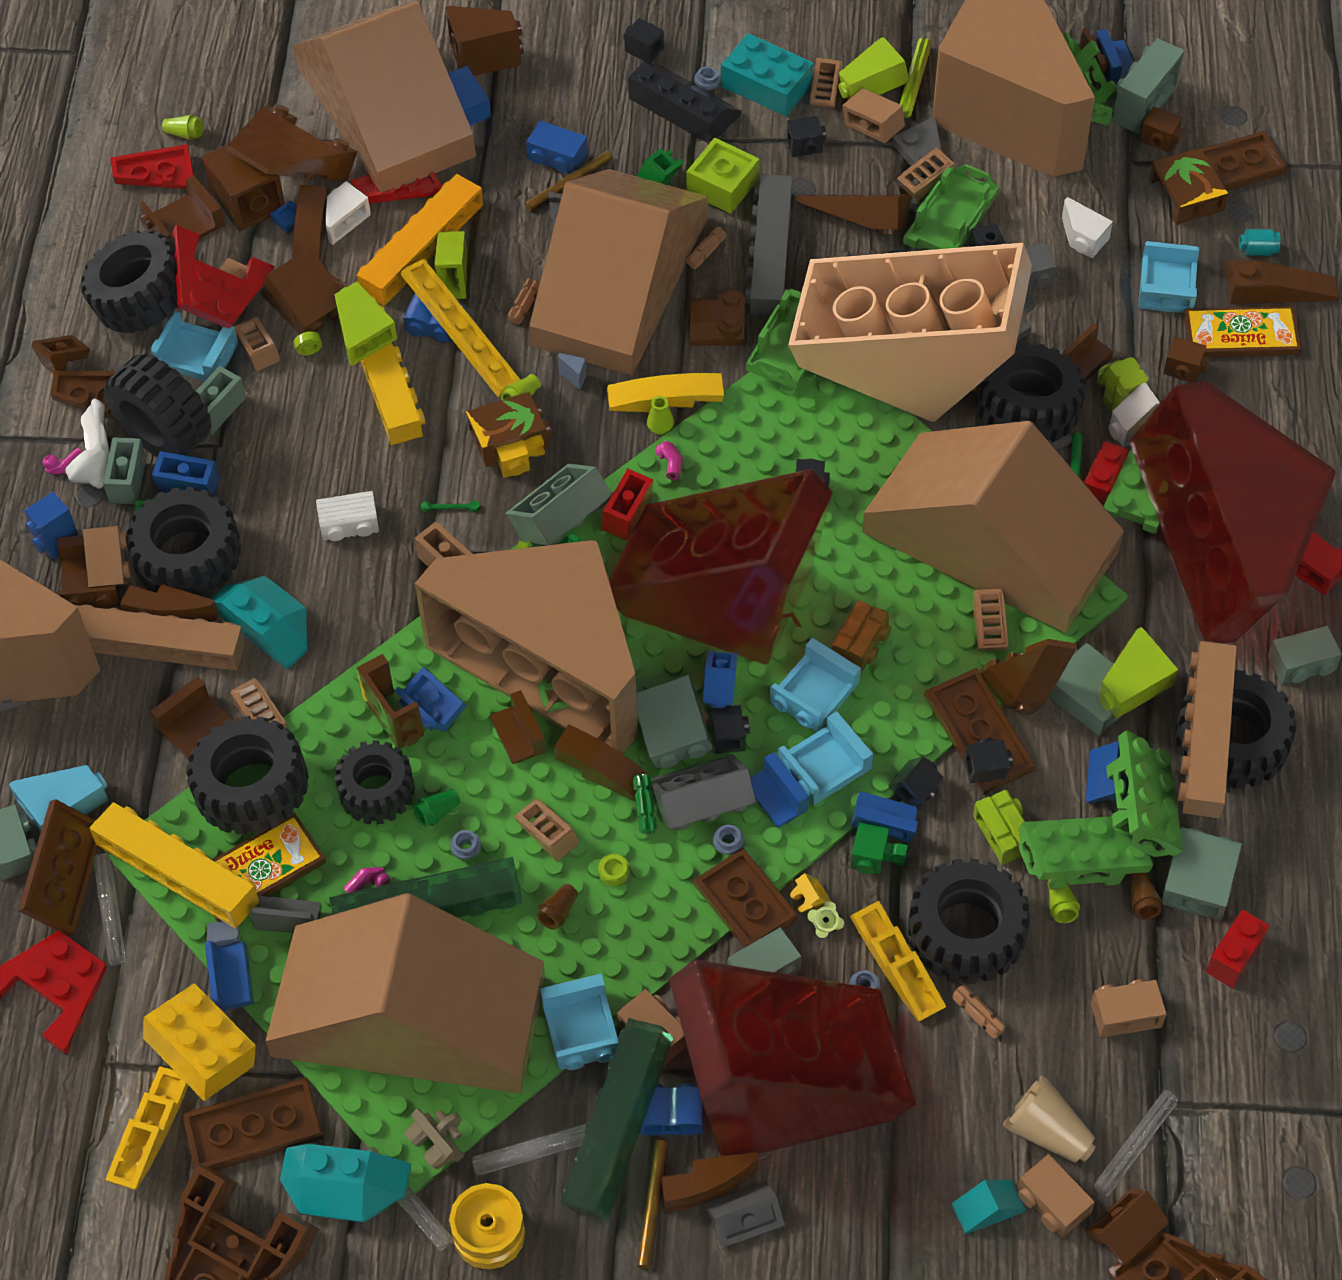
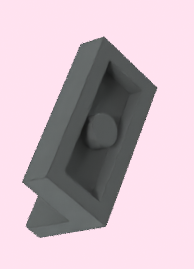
M259 896V903L257 907L251 908L250 915L255 929L294 933L295 926L320 919L322 906L321 902Z
M762 1182L706 1203L707 1211L714 1221L718 1239L723 1248L785 1226L777 1196L767 1182Z

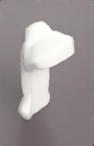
M95 398L81 416L86 450L66 467L65 472L71 483H89L93 487L100 489L104 487L103 481L109 457V447L104 428L105 405Z

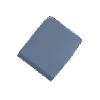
M559 353V373L577 389L581 390L586 378L585 358Z
M223 921L207 923V941H213L218 947L241 942L240 925L235 929Z

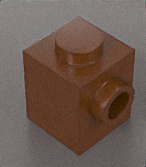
M1153 106L1143 123L1140 142L1169 152L1174 143L1178 144L1184 130L1180 128L1182 117Z
M1174 337L1163 374L1196 383L1198 374H1204L1209 358L1204 357L1207 346Z

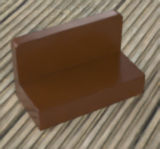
M1095 323L1061 353L1062 355L1067 354L1072 358V363H1076L1079 366L1086 382L1113 358L1114 353L1112 349L1097 340L1099 326Z
M521 690L510 694L511 707L493 713L490 716L492 724L512 764L520 763L546 752L544 736Z
M1131 1188L1087 1229L1086 1233L1093 1242L1106 1244L1119 1263L1127 1264L1168 1224V1219L1148 1191Z

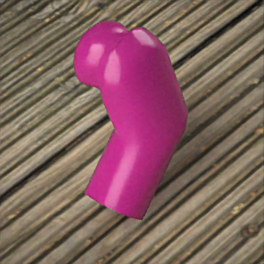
M663 441L662 444L656 446V455L660 459L666 458L668 461L666 477L670 480H678L681 474L683 456L672 442Z
M76 448L65 459L58 460L55 455L50 454L46 456L42 461L43 466L46 467L45 471L52 475L66 474V467L83 451Z
M382 867L362 868L349 880L343 889L355 898L366 885L375 884L379 889H383L389 885L391 878Z

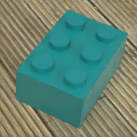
M749 33L745 35L721 64V87L785 117L808 91L813 82V62Z

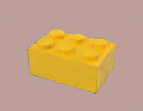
M195 983L144 1016L143 1039L203 1101L254 1067L256 1045Z

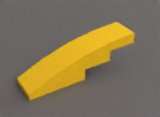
M722 373L661 375L611 384L607 387L609 411L650 412L651 402L657 396L667 398L669 407L693 408L695 401L722 402L724 398Z
M880 901L850 916L883 973L918 1022L946 1007L916 951L912 952L898 926H893Z
M159 1066L149 1093L145 1092L134 1120L129 1119L105 1178L106 1182L136 1191L139 1188L169 1132L189 1086L174 1070Z

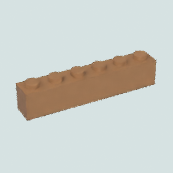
M75 605L80 612L94 653L238 670L245 638L242 627L234 623H215L204 619H183L174 615L159 616L148 612H126L118 608L102 609L91 605Z
M1200 641L1197 652H1191L1189 670H1194V678L1189 677L1187 695L1192 696V703H1187L1185 721L1190 722V730L1185 729L1183 737V747L1188 748V754L1182 757L1180 774H1185L1186 777L1185 783H1180L1178 801H1183L1184 814L1220 818L1225 805L1236 645Z

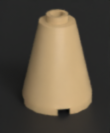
M1043 1075L1040 1076L1038 1081L1034 1082L1014 1107L1015 1113L1011 1117L1008 1116L1003 1123V1127L1008 1131L1073 1163H1076L1079 1159L1085 1162L1096 1148L1092 1144L1095 1139L1093 1134L1052 1083Z

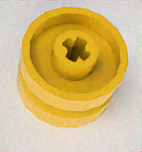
M484 1183L475 1185L461 1193L452 1205L449 1218L455 1249L465 1262L475 1268L490 1270L503 1267L516 1258L524 1244L525 1227L520 1203L511 1191L495 1184Z

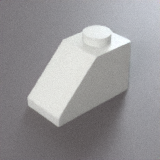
M347 181L338 188L333 189L327 196L326 229L329 243L332 245L371 215L368 197Z
M1068 197L1065 199L1062 220L1069 246L1093 259L1110 239L1113 221Z
M1146 382L1140 384L1112 412L1109 431L1111 436L1115 440L1117 439L1124 448L1134 443L1142 424L1155 427L1160 402Z

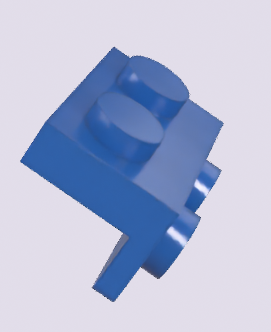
M425 667L420 669L405 689L397 686L394 690L401 697L398 702L403 707L415 701L417 702L422 724L431 731L436 728L446 732L467 706L462 699Z

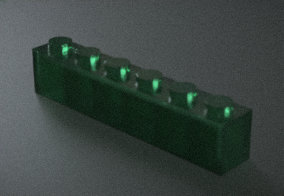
M513 857L329 897L333 915L403 894H412L457 918L467 915L480 916L486 911L494 909L507 910L522 903L521 888Z
M628 1018L625 1028L620 1032L617 1051L614 1058L608 1064L606 1081L603 1088L597 1094L595 1111L592 1118L586 1124L584 1141L581 1149L577 1151L574 1157L573 1171L570 1179L563 1187L561 1203L574 1212L608 1221L674 1038L662 1026Z

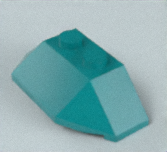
M261 576L226 584L210 598L215 601L219 617L226 622L241 626L243 634L248 640L286 670L308 652L306 607L268 577Z
M304 1144L286 1148L280 1182L301 1215L364 1223L387 1209L394 1202H398L406 1197L412 1164L371 1151Z

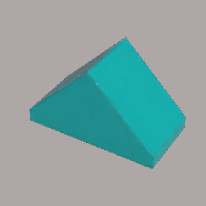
M984 1180L951 1205L965 1235L1026 1211L1012 1180Z

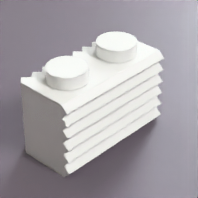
M373 491L316 500L323 541L328 539L339 541L344 537L349 538L356 535L365 537L373 532H379Z

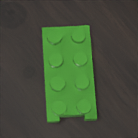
M1064 32L1062 35L1095 97L1091 122L1107 126L1114 120L1112 116L1113 109L1108 107L1107 102L1117 94L1115 92L1116 84L1114 81L1106 82L1094 57L1100 52L1096 42L1091 41L1081 50L1077 40L1071 38L1068 32ZM1091 66L1095 70L1092 71L1094 80L1097 83H1101L1102 88L1099 90L1092 85L1089 77L1090 72L1088 70Z
M964 164L959 168L947 167L941 176V181L937 182L925 201L918 208L916 220L904 235L903 244L917 249L926 248L928 250L962 248L971 234V229L976 228L998 196L1000 186L995 184L990 174L970 165ZM966 171H970V174L975 178L981 179L983 177L987 179V182L973 179L969 174L966 175Z
M790 289L785 291L780 305L776 306L759 334L758 344L746 363V371L797 389L807 370L798 366L788 346L801 297V292Z
M1142 424L1105 502L1104 508L1114 520L1117 516L1142 524V530L1156 534L1182 482L1185 469L1195 450L1196 442Z
M1126 730L1118 736L1120 757L1106 766L1107 778L1110 780L1114 779L1117 809H1119L1112 814L1113 827L1119 829L1129 823V832L1133 835L1132 846L1153 857L1165 855L1175 857L1183 852L1170 754L1164 749L1158 748L1154 750L1150 748L1144 738L1138 737ZM1122 773L1127 774L1129 780V787L1127 791V794L1129 795L1124 800L1122 794H1125L1126 792V784L1125 781L1121 779ZM1146 838L1148 842H1143L1142 844L1140 841ZM1158 844L1162 847L1160 851L1155 850V846Z
M1112 816L1022 822L1018 829L1020 832L1019 850L1029 875H1037L1038 880L1051 879L1048 884L1050 890L1064 889L1067 883L1075 885L1104 882L1105 886L1119 885L1125 874L1146 873L1153 867L1149 854L1132 846L1133 835L1129 832V823L1116 829L1113 827ZM1025 844L1029 846L1032 856L1029 850L1025 849ZM1103 872V873H1106L1107 875H1106V876H1101V875H1099V874H1089V873Z

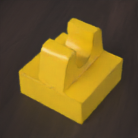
M804 873L795 880L798 885L790 893V896L794 900L805 897L804 904L798 907L800 912L808 914L812 909L822 908L825 902H832L819 879Z

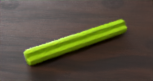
M921 37L917 42L908 73L909 82L904 86L899 103L903 107L905 118L911 116L931 49L932 42L929 38Z

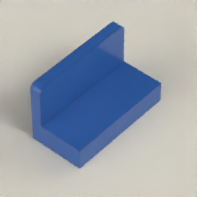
M1107 29L1097 30L1095 38L1098 43V49L1101 55H1105L1108 64L1104 74L1108 82L1114 81L1117 84L1122 77L1125 78L1128 75L1133 60L1123 40L1112 42Z
M1119 741L1090 751L1086 802L1089 804L1109 799L1117 805L1114 779L1110 780L1107 778L1106 766L1120 757ZM1122 773L1121 779L1126 784V792L1122 794L1124 800L1129 795L1127 794L1129 780L1127 774Z
M775 752L764 757V770L750 777L755 800L774 825L780 828L808 811L809 796Z
M859 792L851 826L858 828L859 822L889 828L888 837L910 842L917 829L918 821H915L917 807L869 793Z
M213 941L205 942L212 1001L223 1011L254 1004L247 945L242 941L218 947Z

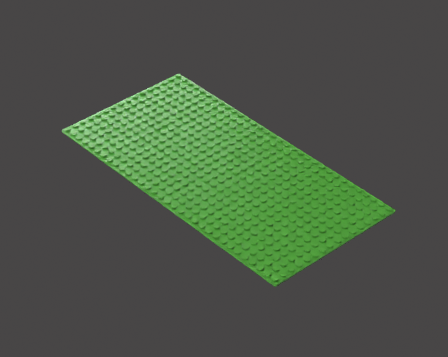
M808 370L797 389L749 372L724 390L722 402H708L604 479L612 494L627 468L654 479L651 499L627 541L601 530L603 510L610 498L605 501L604 507L600 510L588 514L580 526L570 529L563 534V538L573 533L581 539V542L594 540L598 543L635 670L636 693L689 675L695 686L701 709L709 715L711 721V708L714 707L709 706V703H702L708 651L738 654L732 706L741 705L742 716H748L750 733L746 734V751L716 754L710 722L707 729L713 750L707 751L704 756L699 758H687L678 761L675 766L670 768H656L649 757L637 715L638 736L623 755L646 771L651 779L732 754L748 768L750 777L764 770V757L773 752L778 756V749L785 746L789 750L817 733L810 727H803L796 718L787 712L778 711L770 702V687L774 683L779 685L805 656V646L808 639L814 638L831 649L834 640L857 601H862L872 605L873 608L876 607L888 612L889 626L892 629L885 643L880 641L878 644L879 652L876 660L872 665L867 663L863 672L860 673L859 685L838 708L837 712L873 753L872 769L813 806L808 801L807 812L780 828L774 825L756 801V803L748 805V808L741 812L727 811L719 814L718 818L711 821L698 820L691 822L690 826L685 829H668L662 822L653 798L655 810L653 817L656 818L657 828L654 833L642 834L639 831L638 821H640V818L637 816L636 801L583 778L582 771L555 760L554 747L563 734L564 729L534 711L532 713L544 736L546 752L520 763L512 764L490 718L491 714L511 707V698L425 648L419 616L283 717L287 724L285 728L294 734L295 739L299 743L309 775L307 793L302 795L304 801L298 809L294 808L293 812L296 813L324 855L327 863L268 897L321 902V919L399 895L412 894L544 961L546 977L544 987L602 974L607 1001L614 1027L616 1028L618 1026L617 1012L644 989L654 996L731 932L693 885L695 878L731 856L720 853L714 847L713 836L721 826L734 825L743 833L744 844L742 848L747 851L773 885L780 891L856 828L851 826L859 792L890 799L895 793L888 785L909 760L924 756L934 763L954 746L925 698L924 693L926 690L972 669L977 668L980 672V669L993 659L1001 660L1000 662L1005 661L1006 655L1011 652L1017 654L1025 653V647L1045 639L1078 643L1127 601V594L1103 575L1067 633L1004 603L1008 650L978 651L972 605L973 593L977 589L862 533L865 510L918 435L933 431L907 411ZM663 441L672 442L683 456L681 474L678 480H670L666 477L668 461L666 458L660 459L656 455V446L662 444ZM812 458L825 461V472H830L829 490L823 489L822 505L794 503L797 459ZM530 543L529 547H538V546H547V545H541V544ZM787 601L802 627L796 626L785 606L771 612L767 609ZM982 613V615H997V613ZM994 624V625H983V627H996V626H998V624ZM986 635L984 639L1000 638V635ZM383 654L389 662L394 690L397 686L405 689L420 669L425 667L462 699L467 706L446 732L436 728L431 731L422 724L424 736L415 744L401 748L403 755H406L409 759L414 780L415 792L412 795L411 805H405L406 811L402 815L399 813L395 814L396 819L393 821L387 818L383 820L384 824H377L376 820H372L371 824H366L363 818L359 821L353 819L352 813L347 814L343 805H341L335 782V770L337 764H341L340 758L342 755H349L348 749L353 746L357 749L362 742L366 741L367 745L372 744L373 740H379L381 745L389 742L392 743L393 749L396 747L364 701L357 673L358 666ZM989 687V689L991 690L992 694L994 695L995 699L1001 707L1003 703ZM395 692L385 698L394 712L404 708L398 702L401 697ZM250 764L241 767L227 778L224 785L244 787L254 784L267 775L271 766ZM381 775L371 776L365 779L360 786L365 789H378L386 785L390 779ZM189 787L145 819L146 822L148 820L155 822L168 835H177L190 848L201 849L210 860L257 835L253 831L247 832V835H238L235 833V830L227 833L221 831L218 826L214 827L209 824L205 817L200 814ZM451 788L454 789L459 795L460 805L454 807L434 826H422L413 811V806L418 803V800L445 792ZM536 798L574 829L579 841L578 845L559 861H555L514 818L517 813ZM541 812L538 813V814H537L535 817H533L529 822H533V821H534L536 818H538L542 813H541ZM462 830L474 832L481 841L479 854L470 860H460L451 852V840L456 833ZM725 839L723 842L730 844L734 841L732 839ZM464 844L461 846V849H468L471 845ZM105 850L106 857L208 969L205 942H207V923L216 922L213 915ZM609 854H619L629 864V877L626 882L619 886L606 885L599 877V862ZM382 867L386 870V874L390 876L391 880L389 885L383 889H379L375 884L366 885L355 898L343 889L349 880L362 868ZM563 884H570L577 890L578 896L564 925L558 926L554 930L543 926L536 916L538 906ZM249 913L240 924L241 942L243 941L247 945L254 1004L242 1008L267 1035L294 933L255 929ZM540 1003L522 1094L289 1060L304 1077L308 1078L309 1083L371 1152L412 1164L407 1192L410 1194L418 1193L455 1162L450 1160L440 1169L431 1167L423 1155L434 1145L433 1141L429 1138L420 1147H417L404 1134L415 1121L411 1114L417 1108L423 1114L430 1113L438 1124L440 1122L435 1117L438 1111L442 1110L447 1116L457 1113L462 1119L457 1127L462 1135L457 1140H454L450 1134L448 1136L464 1154L565 1070L558 1069L542 1003Z

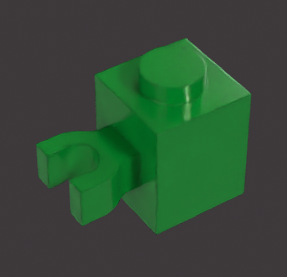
M660 148L645 160L637 177L670 185L676 172L684 164V161L682 159L674 160L671 157L673 152L670 149L665 152Z
M859 822L851 854L850 868L856 869L863 874H881L883 861L904 867L908 845L888 843L889 828Z

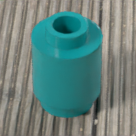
M1246 229L1245 233L1240 235L1239 249L1244 251L1245 256H1272L1273 253H1279L1280 233L1274 232L1273 229Z

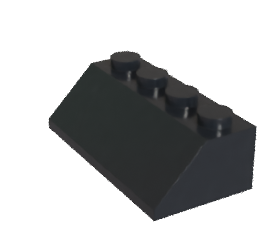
M643 62L628 77L630 100L708 144L714 138H718L742 114V110L659 64Z

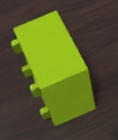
M714 138L686 171L687 191L708 196L709 204L732 214L759 180V158Z

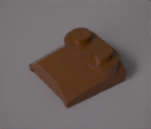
M729 289L723 291L717 297L691 299L690 345L744 346L745 296L740 291Z

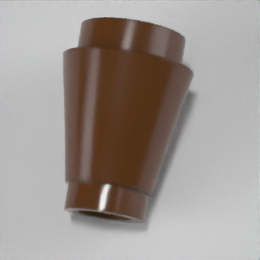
M1134 873L1130 877L1132 911L1140 919L1155 918L1161 912L1162 900L1147 873Z
M563 884L538 906L536 916L539 922L552 930L557 929L558 926H563L578 896L577 890L570 884Z

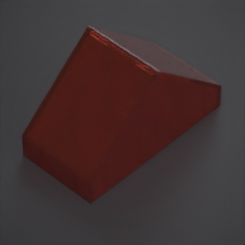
M1208 381L1176 385L1129 442L1152 504L1157 512L1156 515L1203 641L1221 644L1236 642L1289 592L1336 471Z
M812 469L647 504L608 579L617 610L623 616L730 653H737L739 656L765 665L769 664L811 574L833 491Z
M693 960L669 978L701 1099L721 1156L752 1152L760 1154L891 1122L917 1105L880 989L700 960Z

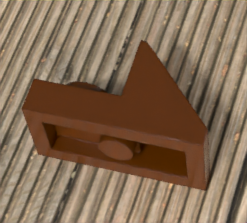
M73 335L35 340L31 345L41 364L53 374L54 370L65 371L68 361L73 362L88 358L90 348Z

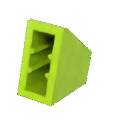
M882 37L839 72L841 83L838 84L841 96L848 100L862 88L878 95L909 82L905 60Z
M465 231L438 232L435 255L436 274L456 299H466L467 246Z
M358 281L334 294L347 357L351 366L397 340L395 322Z
M1142 627L1135 631L1101 684L1099 693L1100 703L1104 709L1111 711L1116 718L1126 714L1175 684L1178 668Z

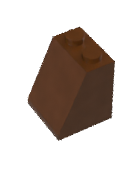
M457 6L445 7L449 44L459 69L468 66L472 74L478 76L521 65L520 54H524V48L519 36H522L523 33L520 21H515L512 11Z
M224 145L203 155V161L210 191L240 232L270 218V213L283 206L285 201L279 175L262 172L226 151L227 145Z
M311 247L266 275L260 294L299 334L317 332L324 326L323 322L329 318H332V320L339 318L334 294L338 293L341 288Z

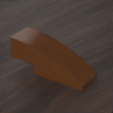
M300 185L294 226L292 259L311 247L319 260H321L326 233L327 186Z
M161 584L157 593L130 585L120 603L122 610L126 612H148L159 616L174 615L183 619H204L208 622L216 621L219 616L214 600Z
M568 724L554 747L555 760L582 771L583 778L636 801L633 779L636 775L648 773L611 746Z
M758 1152L692 1160L693 1173L661 1177L665 1214L705 1204L739 1186L758 1171Z

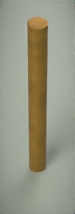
M606 150L524 203L526 209L531 212L549 200L548 194L550 191L560 193L564 190L567 181L587 176L612 160L611 153Z
M655 1140L637 1263V1267L647 1270L651 1266L662 1188L661 1177L664 1174L668 1142L665 1140Z

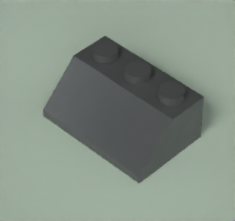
M733 754L651 779L650 790H652L662 822L668 829H685L690 826L691 822L698 820L711 821L718 818L721 813L727 811L741 812L746 810L748 805L756 803L748 768Z

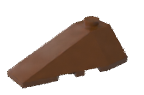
M904 194L795 196L796 202L870 229H880V234H896V229L905 228L912 195Z
M1228 258L1223 261L1230 304L1339 301L1335 276L1254 258Z
M1045 639L1025 647V653L1017 654L1011 652L1007 654L1005 661L1000 662L1001 660L999 659L989 661L980 669V674L1006 708L1016 709V712L1019 714L1030 715L1046 703L1075 653L1077 643Z

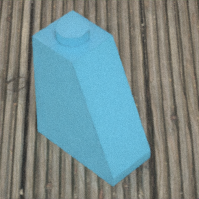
M87 765L20 779L9 784L16 801L40 832L49 802L54 799L85 815L108 801L104 790L108 787L106 781L99 772L93 774Z

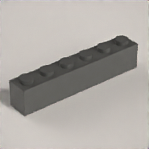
M761 174L760 185H755L754 201H758V205H753L752 221H757L756 226L751 225L750 242H755V246L749 247V262H753V267H748L747 283H752L751 288H746L745 304H750L751 316L770 317L776 306L780 305L785 291L792 176Z

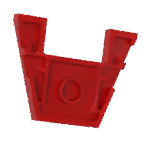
M176 225L172 234L176 247L174 259L177 260L178 272L176 275L178 308L229 329L263 285L266 275L272 272L275 266L252 257L248 261L244 279L195 259L194 253L200 234Z
M57 931L0 965V999L17 981H21L60 1009L62 1013L42 1036L44 1040L66 1055L72 1046L71 1040L77 1028H80L82 1024L81 1019L88 1004L92 1003L107 971V967L103 961L61 931Z

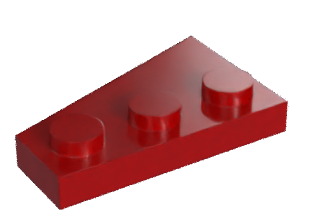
M188 144L110 158L115 184L187 189L185 180L194 176Z
M434 172L429 173V176L420 180L416 178V181L410 184H402L398 189L394 187L392 190L382 193L377 189L369 174L350 181L353 187L368 197L369 204L433 196L442 188V184Z

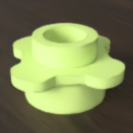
M830 901L825 902L823 907L818 910H810L807 916L808 920L813 922L816 928L815 933L820 938H825L829 932L835 929L841 930L844 926V920L839 917L836 905ZM824 917H828L829 921L827 923L823 921Z

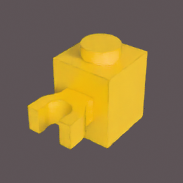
M541 434L494 449L495 458L503 478L518 476L523 472L530 471L529 457L545 454L543 448L544 441Z

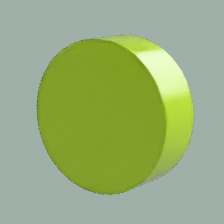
M317 332L302 333L293 341L296 352L303 356L312 355L322 347V341Z
M609 854L603 857L598 865L601 881L609 886H619L626 882L629 877L628 861L619 854Z

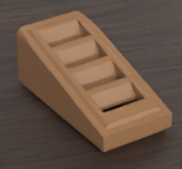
M816 58L809 106L835 108L842 61ZM820 73L833 74L834 77H831V76H823V75H819V74H820ZM818 80H820V81H827V82H833V85H832V84H825V83H818ZM817 88L832 90V93L817 91ZM816 96L829 97L831 99L829 101L815 98Z
M936 147L904 171L897 178L899 186L918 202L941 180V176L946 168H953L955 163ZM936 157L944 164L942 167H939L933 161ZM928 165L935 170L933 174L926 168ZM921 172L927 176L925 180L919 175ZM914 179L919 182L917 186L912 183Z
M258 317L234 326L237 338L256 371L280 361L277 348Z
M975 590L972 605L978 651L1008 650L1003 590ZM982 613H997V615H982ZM998 624L996 627H983V625ZM1000 635V638L984 639V636Z
M256 678L231 691L235 706L243 717L250 716L251 719H256L257 716L268 719L273 717L274 719L272 720L283 724L284 728L287 727L285 720Z
M538 798L514 816L515 820L555 861H559L579 843L574 829ZM540 812L542 813V814H541L538 818H536L533 822H529V821H530L533 817H535L538 813H540Z

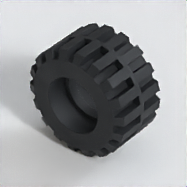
M373 740L372 744L369 745L365 741L360 743V747L357 749L354 746L348 749L349 755H342L340 758L341 764H337L335 770V782L339 799L346 813H352L353 819L357 821L363 818L366 824H371L372 820H376L377 824H384V819L389 818L390 821L396 819L395 814L399 813L402 815L406 811L405 805H411L412 795L415 792L408 757L403 755L399 747L393 749L392 743L389 742L381 745L379 740ZM381 775L390 779L386 785L378 789H365L360 786L365 779L371 776Z

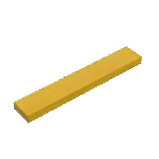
M425 259L402 269L401 276L498 398L501 397L506 386L521 380Z

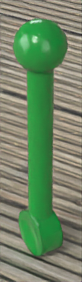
M476 500L470 501L469 504H430L425 501L420 506L423 512L442 509H469L470 512L476 513L480 510V504Z

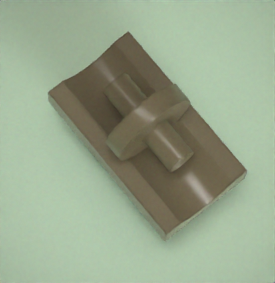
M418 1108L411 1114L415 1121L404 1134L417 1147H420L429 1138L433 1141L434 1145L423 1155L431 1167L440 1169L450 1160L459 1162L465 1156L448 1136L450 1134L454 1140H457L462 1135L457 1128L462 1119L457 1113L447 1116L442 1110L438 1111L435 1117L440 1122L439 1124L430 1113L423 1114Z

